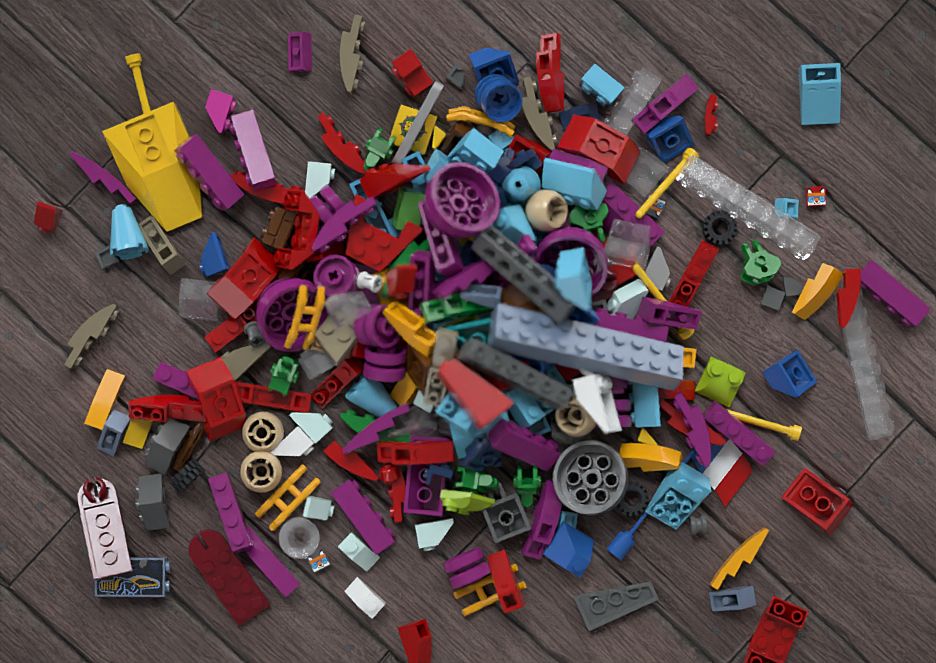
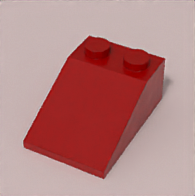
M386 163L379 166L377 170L375 168L364 172L365 176L359 179L368 199L371 197L377 198L394 192L399 187L431 170L430 166L393 164L388 166Z
M805 467L781 497L830 536L854 506L849 498Z

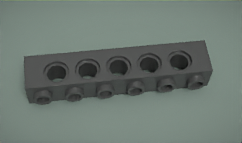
M492 225L479 233L472 246L475 252L557 322L561 323L572 313L576 304L562 297L561 290L556 288L555 278Z
M476 339L465 341L458 357L460 361L555 410L567 408L573 392L572 389Z

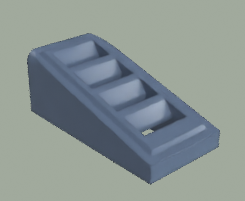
M469 284L461 292V298L495 309L498 303L501 304L502 287Z

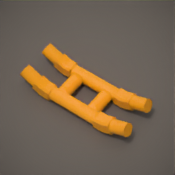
M467 106L449 109V114H447L448 122L468 121L492 127L503 132L508 137L513 135V130L516 127L509 121L496 122L489 118L485 112L474 110Z
M300 285L297 307L291 329L284 343L285 348H291L297 339L298 331L307 332L305 341L302 344L304 350H308L311 344H313L321 312L325 304V287L318 286L315 307L306 306L307 285ZM303 314L313 315L310 324H300Z
M303 464L255 512V515L261 518L273 504L282 511L269 525L272 531H275L321 484V481L315 478L302 492L293 485L307 470ZM287 490L295 497L288 506L280 499Z
M516 564L511 565L514 572L518 571ZM492 574L454 592L455 598L459 599L476 590L480 601L462 609V614L465 617L499 601L497 593L487 597L483 586L492 582L494 584ZM524 581L518 583L521 590L526 588Z

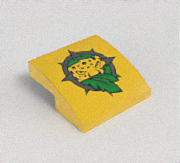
M404 105L400 106L390 139L393 135L397 137L395 146L400 147L419 110ZM428 115L410 151H419L420 154L425 155L437 116Z

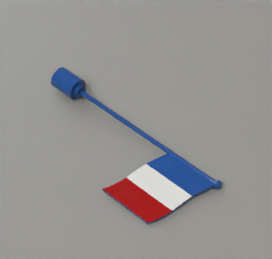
M713 425L710 426L713 431L718 430ZM727 436L724 439L727 441L724 446L710 445L711 458L709 467L706 468L704 464L700 465L695 456L698 454L695 447L683 461V463L687 464L692 458L699 472L709 477L710 486L718 494L724 508L752 473L751 466L746 457ZM644 512L629 532L626 530L624 533L620 531L607 547V550L622 561L635 544L633 541L635 537L632 534L648 513Z

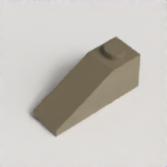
M152 215L138 224L146 242L170 275L186 265L175 246Z
M265 341L259 347L246 346L231 353L227 351L222 356V359L233 376L234 381H237L272 346Z

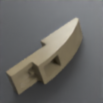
M356 14L354 15L350 33L343 31L340 43L341 73L348 94H352L353 90H357L359 79H356L357 73L362 71L364 62L361 60V55L354 54L360 48L361 40H358L359 33H363L365 28L363 17Z
M531 76L523 78L526 97L522 98L521 107L523 114L537 139L543 146L553 151L558 144L556 135H552L550 129L553 127L552 117L548 116L547 112L539 114L542 108L540 99L536 100L534 93L538 92L536 81H532Z
M112 304L103 308L79 327L68 342V345L74 349L64 365L74 369L75 366L78 367L84 358L82 357L85 350L88 351L93 343L92 337L100 339L107 335L110 329L108 327L110 321H114L119 314L118 305Z
M439 328L437 332L433 361L429 369L423 404L439 407L447 395V388L436 374L440 370L438 366L444 361L448 360L450 362L455 359L458 332Z

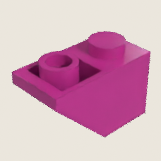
M211 89L205 108L217 131L220 134H224V131L229 129V123H231V120H228L230 112L234 113L237 102L234 101L235 98L233 96Z

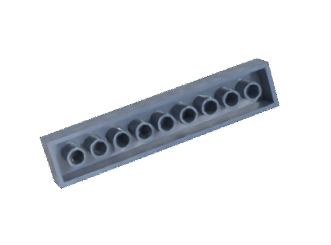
M499 303L491 315L489 346L495 350L672 391L683 380V346L568 319L559 323L550 315Z

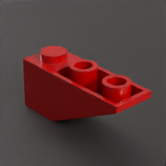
M351 356V359L346 358L311 393V398L323 409L363 371L364 364L357 357Z
M506 550L488 555L487 558L504 614L523 607L526 602Z
M426 618L397 627L408 662L431 663L432 636Z

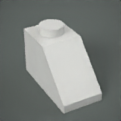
M298 426L270 453L280 456H301L304 453L307 456L314 449L312 446L314 442Z
M358 577L345 590V593L371 618L386 603Z

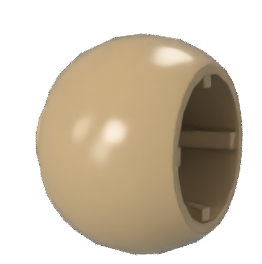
M547 189L534 193L529 198L525 210L529 224L542 232H551L560 228L566 220L568 211L564 198L559 193Z
M571 395L567 408L556 410V422L559 428L569 436H584L591 432L597 423L577 400L576 395ZM577 410L582 412V419L578 417Z
M257 412L245 421L242 428V436L245 444L252 451L271 452L282 442L284 428L281 421L274 414ZM259 420V425L253 429V432H250L252 425ZM264 421H270L274 425L275 430H271L268 425L264 424ZM260 427L267 430L265 438H260L257 435ZM272 433H276L273 442L267 445L266 440L271 437ZM251 436H254V438L257 441H260L261 445L256 444Z
M253 452L242 462L240 469L241 479L245 486L254 492L264 493L271 491L279 484L282 478L281 463L270 452ZM258 458L266 459L265 463L262 462L257 465L253 461ZM270 463L272 464L274 469L273 476L271 475V467L269 466ZM259 466H264L267 469L266 476L261 477L258 475L257 469ZM249 467L253 468L254 480L249 476ZM267 478L270 481L266 485L256 484L258 480H265Z

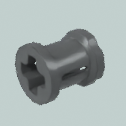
M256 321L245 325L244 332L249 337L248 342L250 346L259 347L265 343L266 340L259 331Z

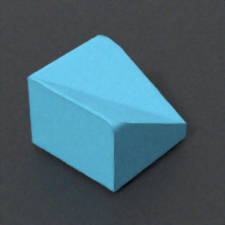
M499 130L488 136L490 141L502 150L507 148L513 140V136L508 137Z

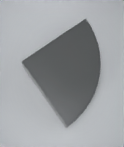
M456 62L445 79L461 90L464 84V73L461 66Z
M783 277L785 297L800 295L803 286L793 278Z

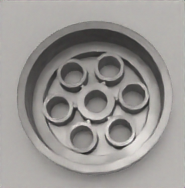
M592 440L578 442L567 448L557 460L553 473L554 488L560 500L573 511L584 515H600L613 509L624 497L628 486L627 466L620 454L607 444ZM584 458H589V465L587 467L581 466V461ZM603 459H608V466L606 468L600 467V462ZM578 474V482L572 484L571 476ZM597 475L598 481L591 485L589 482L590 477ZM616 476V484L610 486L608 483L609 478ZM586 491L587 498L580 501V492ZM605 492L606 499L602 502H599V493Z

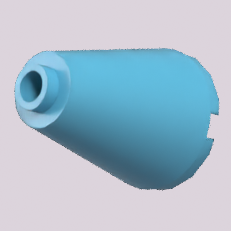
M518 166L512 169V172L503 180L502 187L508 200L515 204L523 205L527 204L529 198L534 193L540 191L541 182L538 174L533 169L527 166ZM518 181L522 183V187L520 189L516 188V183Z
M125 204L117 205L116 209L112 211L110 257L116 259L115 256H120L121 260L140 257L144 250L146 253L149 250L146 240L131 207H127Z
M363 374L360 376L361 379L357 383L354 382L345 394L349 401L378 418L397 407L381 381L371 380Z

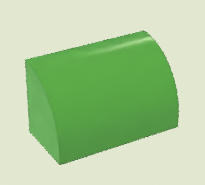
M399 187L392 219V225L396 229L403 230L407 221L420 226L422 216L418 203L425 200V194L413 189Z

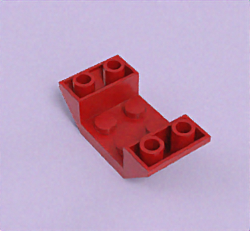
M580 115L572 116L557 146L563 152L573 155L578 153L587 159L608 167L607 170L609 172L607 176L623 185L641 152L630 137L596 118Z
M287 190L283 201L284 209L298 212L294 222L296 227L295 235H293L291 240L293 247L292 250L278 247L274 255L275 267L294 269L314 253L312 247L316 240L320 214L305 192Z
M255 237L243 249V254L226 274L218 279L206 293L233 319H236L256 300L280 269V267H275L274 255Z
M222 357L185 371L191 389L197 393L206 423L203 425L208 440L211 442L242 429L245 423V411L234 378Z
M773 595L764 609L748 645L744 663H784L799 628L802 629L809 611Z

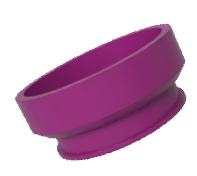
M457 162L445 165L430 179L426 187L424 208L429 221L439 232L453 238H464L479 235L481 231L487 229L495 221L499 213L500 200L494 183L482 170L467 163Z
M577 227L561 228L546 236L537 247L534 255L535 262L539 266L544 264L558 269L557 265H550L549 263L554 262L557 264V260L560 259V252L584 248V252L591 251L593 254L585 253L592 280L591 296L598 292L606 280L608 268L607 254L600 241L588 231ZM571 240H577L579 242L572 243ZM558 245V246H560V248L556 249V248H553L552 246Z
M294 277L282 278L270 284L262 292L257 303L256 323L259 331L272 347L287 352L303 350L302 344L305 341L307 332L298 331L297 339L290 349L285 348L284 343L291 329L290 325L293 322L300 285H307L306 306L315 307L317 287L310 281ZM326 296L317 330L331 314L330 304ZM303 314L300 324H310L313 315Z

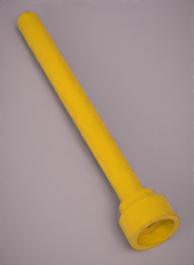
M138 53L126 56L127 65L132 68L143 114L151 110L139 67L141 66L140 62H142L141 55Z
M687 148L685 150L682 161L636 212L635 216L637 218H642L688 165L694 164L699 159V154L694 149Z
M635 264L633 266L634 272L655 299L667 301L638 264ZM677 328L678 335L682 340L689 338L695 331L689 328Z
M728 410L742 422L787 434V437L794 441L799 440L802 430L801 426L787 427Z

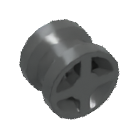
M702 515L700 518L690 516L691 535H696L697 533L707 534L706 515Z

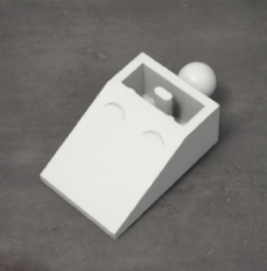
M580 369V372L586 377L573 380L577 400L605 433L622 431L611 391V379L607 375L593 374L594 372Z

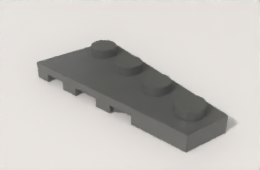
M651 581L573 595L588 631L659 599Z

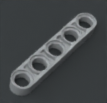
M435 81L394 156L391 162L392 165L403 163L401 159L405 158L444 87L441 83Z

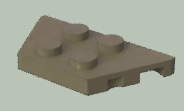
M336 306L315 333V338L323 345L325 352L331 356L336 366H339L358 341L355 337L353 325L356 313L361 307Z

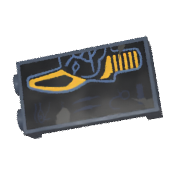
M130 557L133 572L95 581V597H165L167 592H170V581H167V573H170V561H167V557Z

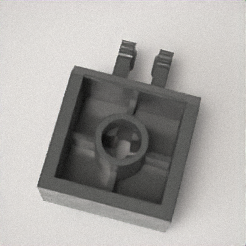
M501 482L497 489L502 498L495 500L493 505L482 510L495 543L531 529L517 492L506 496ZM486 490L489 498L494 499L492 490ZM505 512L511 514L509 522L506 523L505 520L501 521L500 519Z

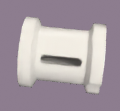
M364 271L357 278L358 288H368L375 293L380 291L383 284L381 276H372Z

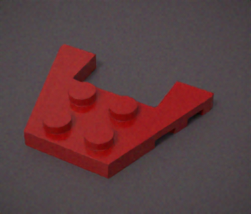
M358 195L354 197L356 206L366 201V199ZM364 214L359 217L360 220L350 226L346 255L382 272L423 231V228L407 221L399 238H396L363 221L366 216Z

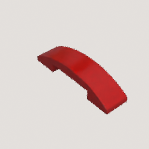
M235 382L241 402L298 412H309L312 394L290 390L285 397L282 392L274 389L269 391L267 386Z

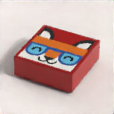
M826 186L806 187V207L826 206Z

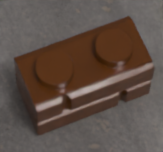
M276 207L275 210L271 209L267 219L270 221L268 228L264 227L260 238H263L262 243L276 249L278 247L286 249L295 227V218L298 215Z

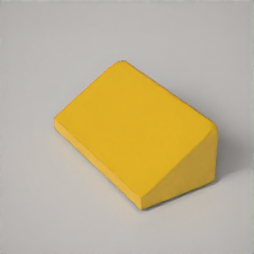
M131 419L123 443L143 449L153 421Z

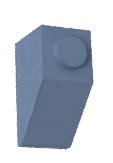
M113 410L104 424L97 449L112 456L116 454L131 420L129 416Z
M753 586L709 592L712 611L739 610L756 605Z

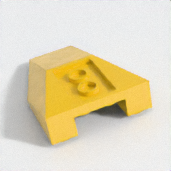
M174 102L102 131L127 187L166 232L202 218L200 182L189 174V168L185 163L183 164L177 159V153L174 151L189 138L187 129Z

